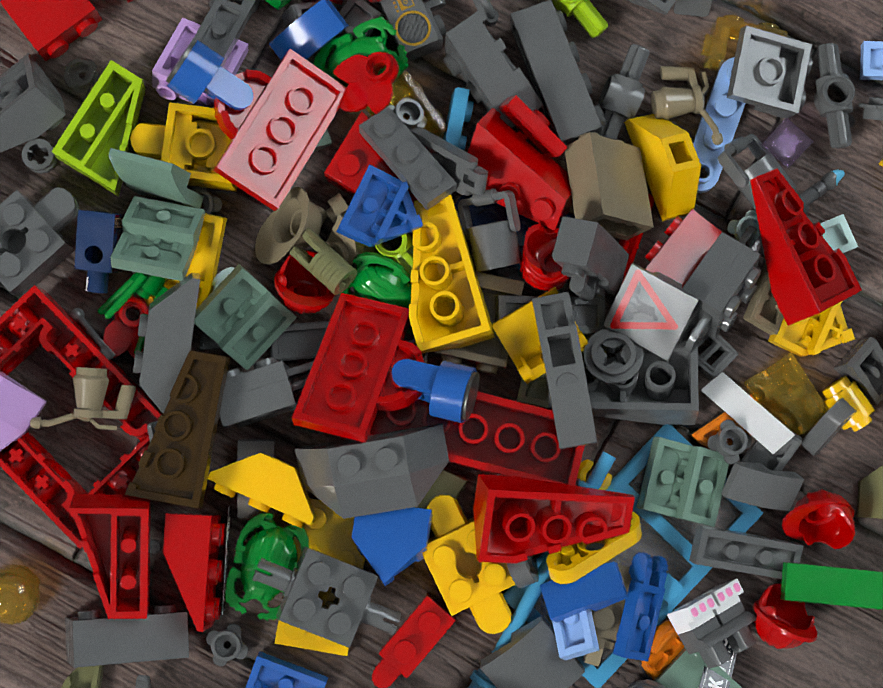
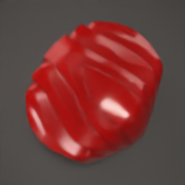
M541 223L531 226L526 231L520 272H522V278L534 288L549 291L556 287L559 290L569 278L561 273L562 267L554 261L552 256L559 228L552 230L545 228Z

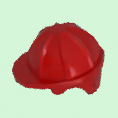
M306 251L312 257L317 254L316 252ZM291 255L287 257L281 269L275 274L274 283L277 293L287 309L291 311H296L300 314L316 313L322 308L327 307L335 297L328 288Z
M820 489L812 493L808 492L806 496L797 502L794 509L783 519L782 528L786 536L803 540L809 546L814 542H821L833 549H840L849 545L855 537L853 519L855 511L842 496Z
M781 584L770 585L763 592L760 599L754 602L753 608L756 617L757 634L769 646H774L777 649L797 647L804 642L811 643L816 641L818 632L814 626L815 617L808 616L805 602L780 599Z

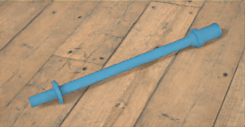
M603 451L587 481L585 482L577 478V486L599 489L616 458ZM548 551L538 568L539 581L528 586L511 617L510 624L503 631L492 653L510 643L511 633L524 626L542 593L540 585L549 581L550 576L546 562L549 554ZM480 668L473 670L470 676L472 681L468 688H496Z

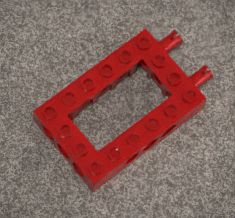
M34 285L0 317L1 372L8 376L39 345H42L48 353L57 356L71 370L69 375L72 378L76 375L77 367L107 369L109 384L103 407H106L108 410L115 409L121 385L137 386L127 419L118 420L123 424L120 427L127 434L137 437L140 442L130 454L125 453L119 458L122 462L103 480H97L93 484L94 488L89 492L65 470L29 431L0 451V467L79 549H83L75 519L72 518L69 509L73 495H125L130 482H133L140 465L138 464L144 450H147L150 444L147 425L158 421L163 413L112 359L109 360L103 355L93 339L45 290Z

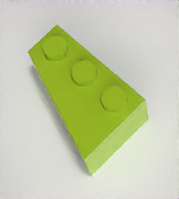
M111 60L51 151L57 159L118 197L123 181L116 173L108 154L110 148L130 153L132 146L130 136L133 129L137 126L146 90L143 79Z

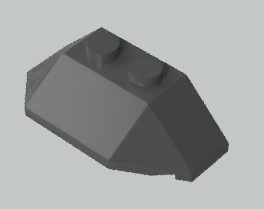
M198 273L189 274L150 303L148 314H140L138 336L145 337L143 351H135L133 373H140L139 385L162 413L166 409L171 398L169 396L189 350H191L200 285V275Z
M443 423L369 435L366 443L345 439L295 448L302 486L343 519L418 507L449 462Z

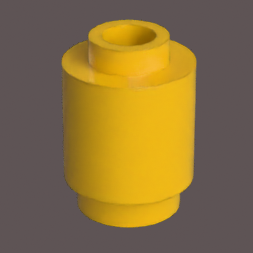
M847 376L841 377L821 391L826 398L824 403L829 409L840 399L844 398L857 411L843 427V430L851 427L856 432L872 421L870 414L875 409L856 382H850Z

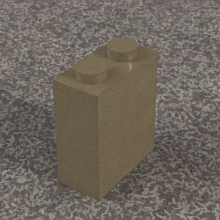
M595 132L584 133L578 137V140L567 145L568 148L565 150L575 219L598 222L612 237L629 240L654 227L639 147L626 144L622 140H613L600 136Z

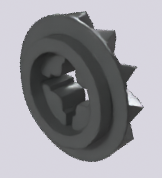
M609 328L602 329L590 337L588 340L589 344L584 349L585 367L594 379H599L610 385L611 383L624 384L633 376H637L643 364L642 346L632 342L626 335L614 332ZM622 348L620 361L623 364L613 361L610 365L607 364L605 366L607 355L604 351H609L613 354Z

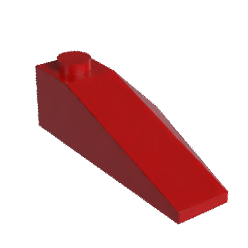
M778 168L751 179L750 183L771 291L787 325H792L821 313L862 291L845 255L839 248L833 250L822 236L825 233V229L819 222L813 224L803 212L804 202Z
M478 474L473 508L478 562L519 563L528 560V556L547 551L549 554L562 551L561 548L580 542L589 544L629 533L635 497L632 494L517 476Z

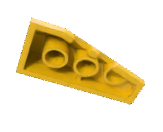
M452 194L428 210L418 200L414 201L416 213L420 215L423 227L413 231V266L410 280L412 286L409 319L417 347L422 353L463 348L495 338L490 316Z

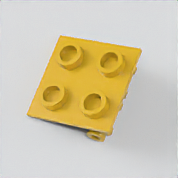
M554 287L546 293L540 295L539 297L559 293L556 287ZM530 301L491 324L526 384L546 373L533 303ZM577 326L581 352H583L585 346L589 343Z

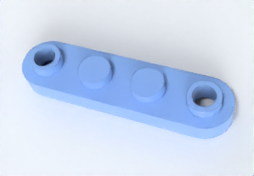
M735 57L726 60L719 68L704 108L717 125L719 133L722 134L723 142L720 145H715L712 142L711 136L713 132L703 117H701L692 142L701 163V168L707 171V178H699L697 193H705L711 190L717 183L723 168L718 161V156L724 151L725 145L733 140L746 104L727 98Z

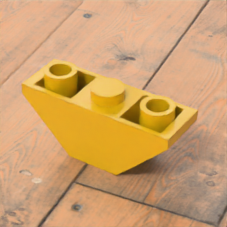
M654 114L626 120L624 123L633 146L639 147L641 150L645 178L662 221L687 215L695 208L701 163L689 133L666 119H656Z
M255 454L211 471L208 476V480L216 483L213 488L214 490L233 498L236 492L250 498L248 505L266 513L269 512L270 507L283 512L282 520L294 526L302 528L304 522L311 525L315 521L316 515L307 491L302 486L298 468L268 454Z

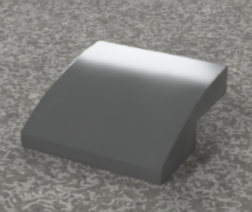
M543 616L511 633L510 643L484 657L480 663V669L496 688H569L585 672L584 666L577 658L569 660L559 658L554 629Z

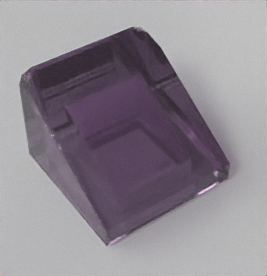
M786 118L762 143V146L784 166L789 168L814 141Z

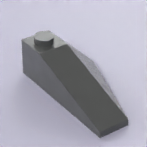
M27 53L0 76V152L35 139L46 130H52L61 123L66 115L62 97L34 57Z
M683 341L680 345H676L668 361L642 348L643 364L637 376H633L624 384L611 383L607 385L604 381L594 379L584 363L593 416L651 424L695 425L699 412L698 346L691 353L685 349L687 341ZM621 352L616 353L615 357L608 358L605 366L607 364L610 365L613 361L623 364L620 361ZM549 395V410H552L551 401H550V395Z

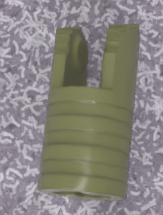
M308 227L302 237L318 253L312 257L304 249L294 246L290 251V255L334 295H338L353 282L357 275V270Z

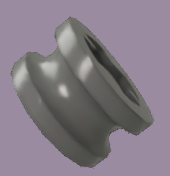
M32 139L22 149L23 162L35 173L44 174L50 172L58 161L51 152L54 147L44 139ZM38 148L48 152V157L44 156L46 161L42 164L31 159L32 156H36L34 151Z

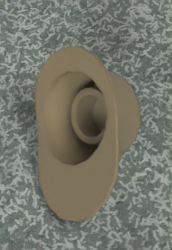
M294 187L290 189L279 209L273 211L260 228L256 238L255 252L257 259L262 264L271 265L278 262L294 246L299 248L309 247L310 245L302 237L308 227L319 236L321 226L327 218V213L323 208L309 201L307 192L303 188Z

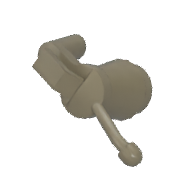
M660 66L661 80L687 81L688 88L661 87L659 90L652 91L651 107L655 118L670 120L693 112V114L700 113L713 132L711 136L712 142L715 145H720L723 142L722 134L719 133L717 125L704 109L705 96L709 89L706 71L701 73L700 80L703 89L701 91L694 68Z
M77 367L76 375L73 377L77 408H74L73 413L51 420H41V417H33L30 420V426L40 429V426L50 427L73 419H79L87 422L90 421L97 429L117 430V425L98 424L92 418L127 419L137 386L121 385L115 409L101 410L109 384L107 369Z

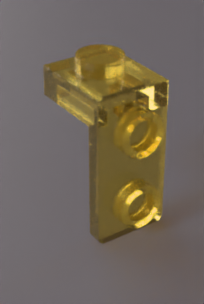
M736 15L718 16L711 28L710 34L705 33L702 41L700 55L706 56L703 68L718 70L724 61L728 38L738 40L740 29L746 25L787 37L788 32L779 30V26L773 23L762 22L756 25L744 22L742 17Z

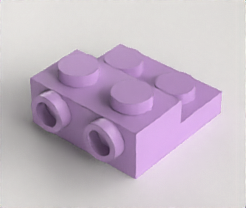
M185 18L181 19L152 70V86L161 97L167 100H175L176 97L186 100L167 87L168 82H166L170 72L201 26ZM238 40L223 68L236 75L248 53V43ZM202 93L195 104L191 102L189 104L214 108V99Z

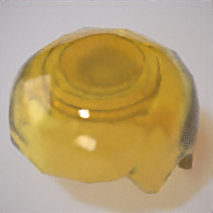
M10 564L0 568V623L15 625L25 622L37 610L40 603V580L27 566Z

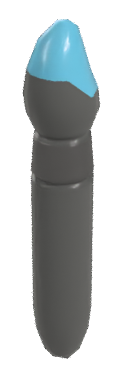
M839 169L830 171L819 182L798 195L804 202V209L828 190L834 189L845 175V172Z

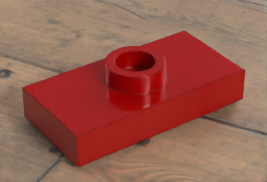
M517 95L506 98L499 106V110L543 154L546 153L550 158L559 157L568 148L548 128L550 125L549 120L536 109L532 111Z

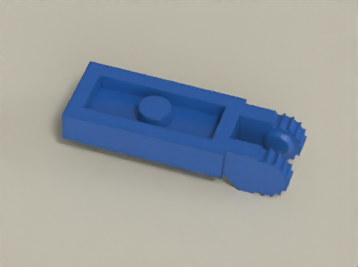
M638 552L633 557V560H631L632 564L629 568V574L632 580H630L627 593L628 598L625 599L613 654L641 661L649 660L665 593L664 585L667 577L666 571L668 570V561L661 556L650 557L651 555H648V553Z

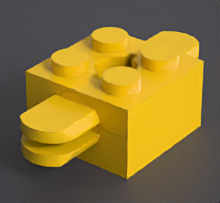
M169 102L166 125L140 123L133 129L130 136L133 150L138 155L175 164L191 173L188 186L237 192L236 185L213 171L231 142V139L221 131L215 118L214 108Z
M444 494L435 496L426 506V509L432 510L431 529L435 536L428 539L427 550L422 553L451 616L470 608L481 630L489 634L500 633L511 622V611L502 591L516 585L509 573L507 563L478 562L474 517L467 520L459 502L454 497Z

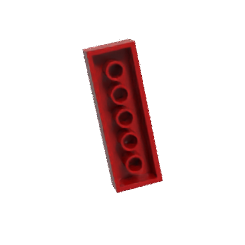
M477 392L471 416L464 423L431 416L429 412L430 403L417 399L408 407L395 411L378 410L369 435L443 423L449 463L496 475L517 476L574 486L585 445L566 449L559 448L552 410L482 392Z

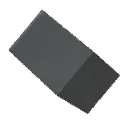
M868 337L857 341L833 369L842 377L847 376L850 382L855 381L865 397L878 405L883 399V350L876 339Z

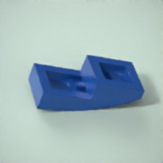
M320 0L273 39L269 45L280 60H282L289 49H292L308 60L349 25L330 0Z
M616 562L602 564L570 584H558L551 580L540 585L550 620L556 623L587 609L596 612L628 598Z

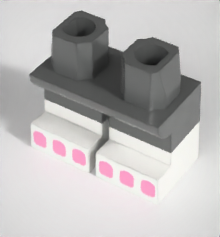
M738 579L717 585L667 614L688 654L699 652L709 669L718 667L731 659L723 643L724 639H727L734 653L742 652L756 644L749 624L756 621V617L751 612L745 611L738 595L744 591Z

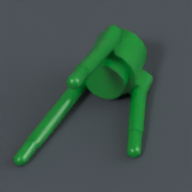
M135 272L98 309V314L102 315L105 313V318L110 319L135 292L147 300L153 295L155 296L154 300H156L169 290L164 286L168 279ZM139 336L134 354L136 350L142 351L145 337Z

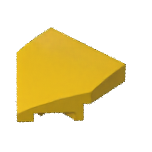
M843 301L821 313L789 326L783 318L778 334L770 335L768 342L804 357L821 353L820 351L852 341L855 337L852 328L847 327L841 308Z

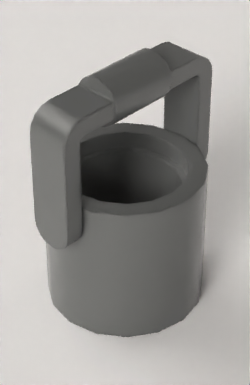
M749 134L746 137H737L726 144L724 151L718 156L721 166L754 209L751 179L778 168L793 189L797 187L774 156L768 152L754 134ZM748 147L758 161L743 171L733 157Z
M493 188L485 190L483 195L473 194L472 198L459 201L458 211L465 239L467 241L470 240L475 271L490 270L522 262L516 232L520 230L521 225L515 195L512 191L497 192ZM504 199L508 220L473 226L469 209L470 205L479 207L494 204L498 200Z

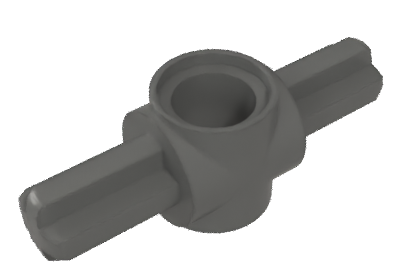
M825 43L817 47L821 78L815 81L817 91L814 96V104L820 112V116L827 119L830 146L840 149L848 147L852 143L848 114L853 112L852 100L855 96V87L848 78V75L842 74L838 45ZM827 89L836 90L841 96V102L836 103L830 100Z
M637 44L630 45L620 73L610 75L602 89L599 105L604 110L605 125L602 126L601 136L616 140L624 118H633L639 110L645 93V88H643V84L639 82V79L650 54L649 50Z

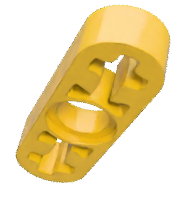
M632 512L629 533L593 542L604 545L599 550H587L585 548L593 543L585 544L580 542L562 547L560 552L548 554L546 562L550 578L558 584L573 583L639 542L642 537L639 516Z

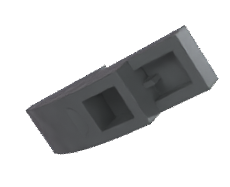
M569 292L532 298L559 448L566 449L597 443Z

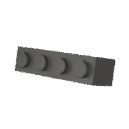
M548 0L510 13L511 32L535 93L544 105L542 111L550 122V130L566 146L578 140V137L584 133L595 132L601 136L602 126L605 125V118L599 105L594 106L589 95L593 92L591 82L586 73H580L577 62H580L579 53L573 41L568 43L564 31H567V24L562 11H556L552 1Z

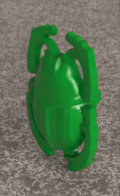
M382 16L356 26L353 32L358 38L354 40L352 34L348 33L330 41L317 54L313 65L347 88L348 83L339 79L333 71L340 63L353 55L360 54L368 57L374 52L391 54L399 65L397 78L408 67V58L406 57L407 52L404 45L399 44L397 48L399 55L395 51L387 49L386 40L388 35L386 30L390 35H396L397 30L393 28V24H389V21L385 20ZM373 28L381 31V35L378 37H366L365 35L368 30ZM335 46H336V50H335V51L332 53V55L330 56L329 61H328L329 63L327 64V68H325L326 59H327V57L329 56L330 52H331V51L335 48ZM382 68L378 72V75L383 73L386 68Z
M376 252L361 253L353 258V263H356L357 275L349 287L342 293L352 295L350 287H353L355 296L409 308L412 285L408 282L411 280V275L404 270V267L391 258ZM374 263H375V264L385 265V266H387V267H384V266H370L369 264H374ZM410 323V326L407 329V333L414 335Z
M273 513L256 515L242 529L236 542V553L234 556V563L242 564L240 570L235 567L230 569L226 581L225 602L229 603L230 607H233L235 611H240L241 614L246 613L247 609L240 603H247L252 599L259 600L263 608L268 612H260L257 616L260 620L265 619L266 621L278 619L276 614L280 604L277 607H270L269 602L283 591L258 581H252L255 570L271 575L270 572L257 567L259 560L262 557L267 561L292 570L296 567L298 559L296 545L292 538L296 537L299 541L301 552L304 546L309 547V537L304 527L300 528L292 524L284 528L277 526L273 520ZM262 526L263 530L252 536L247 544L244 545L243 542L255 528ZM237 578L241 579L243 584V591L245 593L243 598L239 597L235 592Z

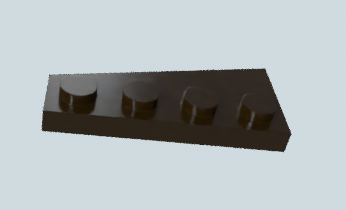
M189 350L169 395L171 398L163 415H160L154 428L156 431L148 449L144 450L138 464L140 465L133 482H130L125 495L197 509L203 507L230 361L229 357Z

